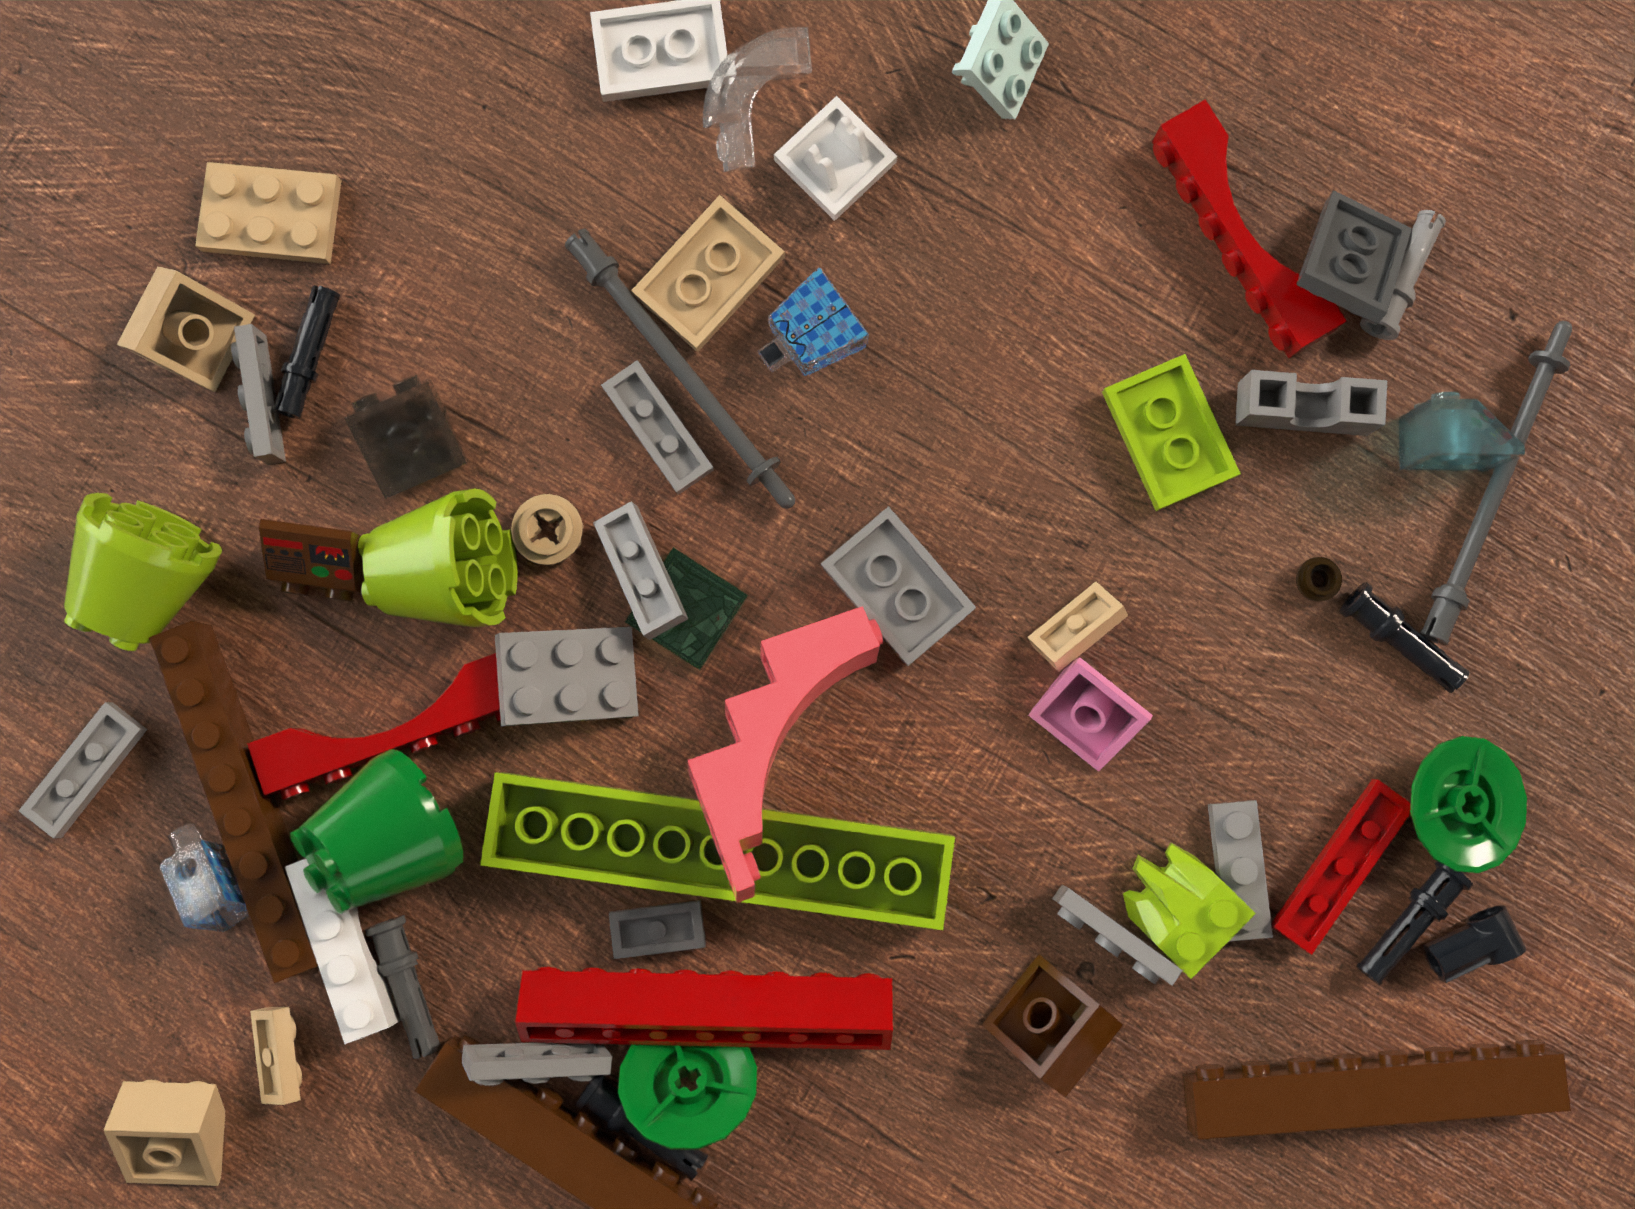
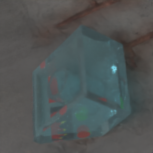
M1457 392L1432 394L1431 399L1414 405L1413 410L1399 418L1400 470L1489 471L1525 455V445L1478 399H1460V393Z

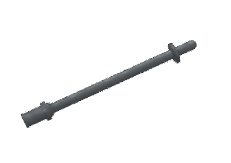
M587 229L578 230L580 239L575 234H572L564 246L587 272L586 279L592 286L604 287L752 470L746 480L749 486L761 482L782 508L789 509L793 507L796 502L794 494L774 471L781 463L780 459L776 456L765 460L618 277L619 263L613 256L607 257Z
M1564 320L1556 323L1545 350H1536L1528 358L1529 363L1537 369L1510 431L1514 438L1506 441L1448 582L1435 588L1431 598L1434 600V603L1420 633L1433 643L1438 644L1439 642L1441 645H1448L1460 611L1466 610L1470 600L1467 598L1465 587L1554 374H1564L1571 366L1570 362L1562 356L1573 329L1568 321Z

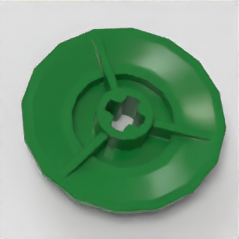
M1459 736L1439 743L1421 761L1411 787L1410 813L1418 839L1434 860L1453 871L1481 873L1499 866L1517 848L1526 825L1527 795L1520 771L1504 750L1484 738Z
M631 1045L620 1066L618 1095L627 1120L645 1139L670 1150H699L726 1139L746 1119L757 1095V1065L749 1047ZM687 1077L691 1082L696 1081L697 1089L690 1092L687 1087L681 1088L680 1080Z

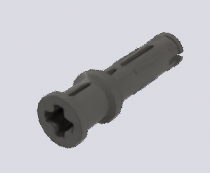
M401 915L364 930L366 936L373 939L380 961L377 966L378 972L382 974V977L387 976L413 1059H418L422 1057L421 1055L425 1057L437 1052L442 1046L435 1031L414 967L418 964L417 959L419 958L417 952L411 951L403 927L407 921L405 915Z

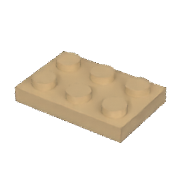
M207 162L195 246L202 252L331 264L341 179L337 174Z
M719 195L631 292L637 300L695 351L699 352L785 258V251Z

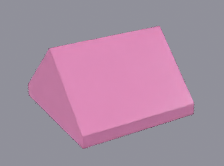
M1077 658L1065 667L1028 716L1099 772L1151 720L1153 715L1083 659Z

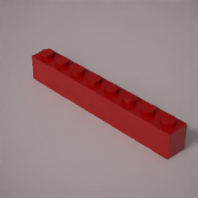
M540 967L536 971L522 970L515 1024L520 1041L530 1043L891 1050L893 1035L892 978H881L879 975L871 973L860 974L856 977H835L833 974L825 972L814 973L811 976H790L779 971L769 972L765 975H744L733 970L723 971L719 974H698L695 971L686 969L677 970L674 973H652L646 969H632L628 972H607L600 968H586L579 972L561 971L554 967Z

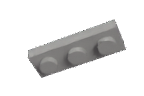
M253 324L234 327L236 342L231 344V352L236 367L241 370L243 385L238 386V398L242 409L247 411L249 427L245 428L244 431L246 446L255 458L268 465L286 462L279 414L272 410L276 394L267 336Z
M638 360L601 385L677 495L714 471L709 460Z
M631 501L593 522L642 635L651 640L689 619L638 506Z
M105 702L20 808L19 812L53 839L62 838L148 729L113 702Z
M1257 800L1208 804L1215 873L1256 913L1228 942L1273 938Z
M1063 884L1052 898L1062 906L1057 913L1059 916L1079 930L1086 923L1100 933L1095 942L1116 957L1119 956L1122 950L1137 960L1132 969L1153 984H1156L1159 978H1162L1170 985H1173L1183 971Z
M509 1043L463 1045L462 1065L469 1080L488 1086L501 1084L503 1079H522L529 1083H544L549 1081L550 1077H568L575 1081H590L594 1079L595 1075H610L612 1056L604 1044Z

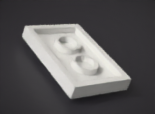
M677 0L590 12L603 102L731 85L720 0Z

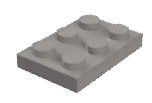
M889 506L821 563V567L855 607L863 606L868 619L876 620L883 639L907 667L976 609L975 605Z
M632 627L509 632L495 635L501 727L639 716Z

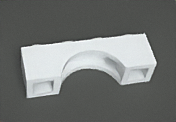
M304 859L285 866L344 1044L387 1029L401 1021L388 978L387 976L382 977V974L378 972V965L366 944L357 907L339 914L330 903L325 889L316 893L309 885L303 873V869L309 866V864Z

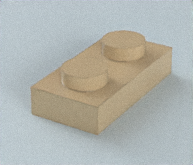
M1094 582L1029 635L1028 639L1032 647L1060 672L1124 620L1128 614L1124 606L1100 584Z
M266 1007L250 1011L261 1104L285 1105L300 1101L299 1087L302 1083V1072L295 1057L294 1040L296 1038V1024L290 1015V1007Z

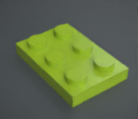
M1186 354L1108 386L1102 391L1156 511L1236 478L1241 474Z

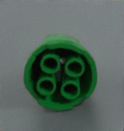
M389 749L372 758L305 823L290 833L293 845L300 855L306 858L309 866L303 869L304 876L309 885L316 893L325 889L330 903L339 914L349 909L443 880L455 871L456 866L463 863L464 857L461 840L448 809H439L431 792L421 785L426 782L427 776L410 758L398 750Z

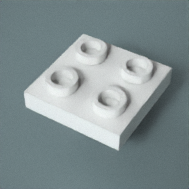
M836 96L774 154V161L835 221L897 163V155Z

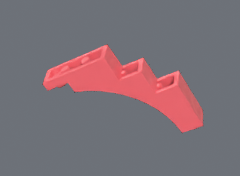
M863 606L761 641L760 659L770 684L725 700V717L736 743L687 760L689 777L737 903L754 897V881L761 879L752 852L743 854L742 851L762 844V805L765 787L776 753L788 731L806 708L832 685L853 672L877 662L879 647L883 644V637L878 623L875 619H868Z

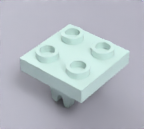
M988 0L978 24L971 27L969 32L971 36L970 42L961 62L954 65L952 73L957 76H963L961 83L973 86L1002 119H1016L1049 43L1014 0Z

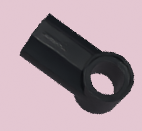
M1504 905L1479 911L1467 918V925L1423 945L1425 949L1424 955L1430 968L1436 973L1440 981L1445 983L1483 965H1496L1513 960L1527 950Z

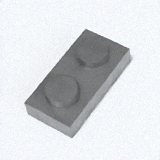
M701 900L609 912L614 959L706 947Z

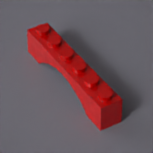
M1205 99L1160 125L1152 140L1153 152L1159 164L1164 168L1168 167L1174 176L1176 189L1181 199L1187 204L1191 203L1198 214L1199 226L1203 234L1209 240H1214L1222 252V262L1227 272L1233 277L1237 276L1246 290L1245 298L1249 307L1256 314L1260 313L1268 325V334L1273 345L1278 350L1284 351L1288 359L1331 335L1347 321L1335 303L1316 296L1296 285L1299 274L1273 258L1259 245L1245 227L1234 205L1228 183L1226 154L1229 135Z
M496 653L464 664L453 683L434 704L414 719L389 731L366 737L337 738L324 736L307 729L288 728L247 743L264 795L281 794L283 801L310 792L307 784L324 779L325 784L328 785L353 776L351 768L368 763L372 758L389 749L400 751L410 747L412 753H417L438 745L436 737L453 731L454 737L457 738L480 730L479 722L496 716L497 722H501Z

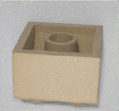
M157 267L117 345L159 367L215 392L233 359L231 344L236 342L234 327L251 324L255 314L176 270Z
M145 1080L143 1082L123 1081L103 1131L126 1183L219 1185L222 1172L225 1108L216 1084H208L202 1081L190 1083H163L158 1080Z

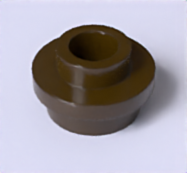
M1314 557L1306 560L1298 568L1296 585L1305 598L1315 602H1322L1333 598L1339 592L1342 585V574L1339 567L1332 560L1325 557ZM1314 572L1320 573L1324 578V584L1321 588L1314 586L1311 582V576Z

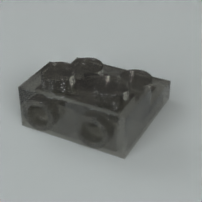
M417 374L405 378L392 385L395 390L394 394L380 400L376 392L366 395L352 402L351 405L354 411L344 417L385 499L468 462L449 422V416L430 378L421 382Z

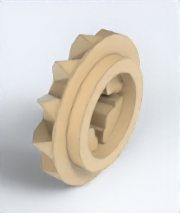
M542 494L530 498L519 507L512 521L511 534L517 550L525 558L533 563L553 566L563 560L570 559L573 552L581 545L584 526L577 509L568 500L553 494ZM538 515L550 524L561 521L555 529V533L558 536L557 540L560 543L556 545L554 541H550L546 537L535 540L542 531L539 526L540 522L536 518Z

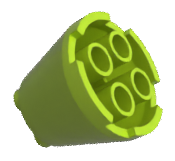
M476 488L455 491L378 526L368 534H363L359 539L358 548L363 558L365 580L362 584L361 592L365 603L369 606H377L382 612L391 616L467 627H484L501 623L506 618L503 610L507 597L516 595L518 568L511 529L502 530L499 520L493 511L497 503L494 498L487 492Z
M107 493L88 494L85 496L76 516L64 604L67 615L64 622L79 631L91 632L93 630L110 637L109 642L120 649L136 651L139 643H150L149 637L161 633L214 570L222 549L217 543L210 542L208 545L200 539L201 528L166 510L138 500L136 505L130 503H111L113 497Z

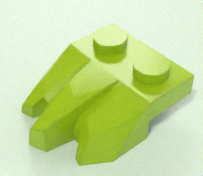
M1170 842L1165 851L1169 861L1166 867H1159L1140 855L1137 856L1132 869L1146 888L1142 892L1128 890L1123 893L1128 917L1192 979L1256 913L1198 858Z

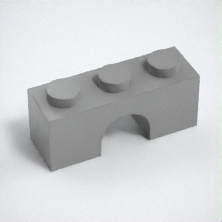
M1251 370L1238 382L1235 426L1368 436L1385 425L1387 380L1341 377L1339 380L1331 383L1308 384L1297 382V373Z

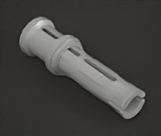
M1419 211L1416 217L1417 220L1410 233L1387 314L1378 325L1363 317L1360 321L1361 328L1368 334L1384 340H1394L1398 337L1401 330L1398 324L1405 309L1412 307L1416 299L1413 287L1441 229L1446 223L1445 218L1441 214L1437 215L1433 223L1431 219L1435 211Z

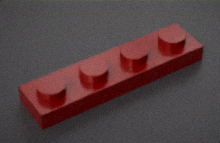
M1372 779L1271 922L1272 928L1301 950L1312 955L1411 814V803L1380 780Z

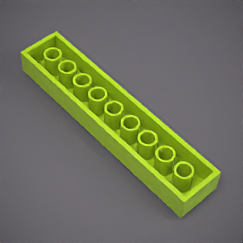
M495 772L481 866L736 901L698 799ZM762 808V844L742 851L743 854L752 852L761 879L754 881L755 896L741 902L943 930L955 836Z

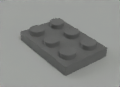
M1333 190L1324 203L1296 285L1349 310L1354 315L1361 316L1378 325L1388 312L1412 228Z

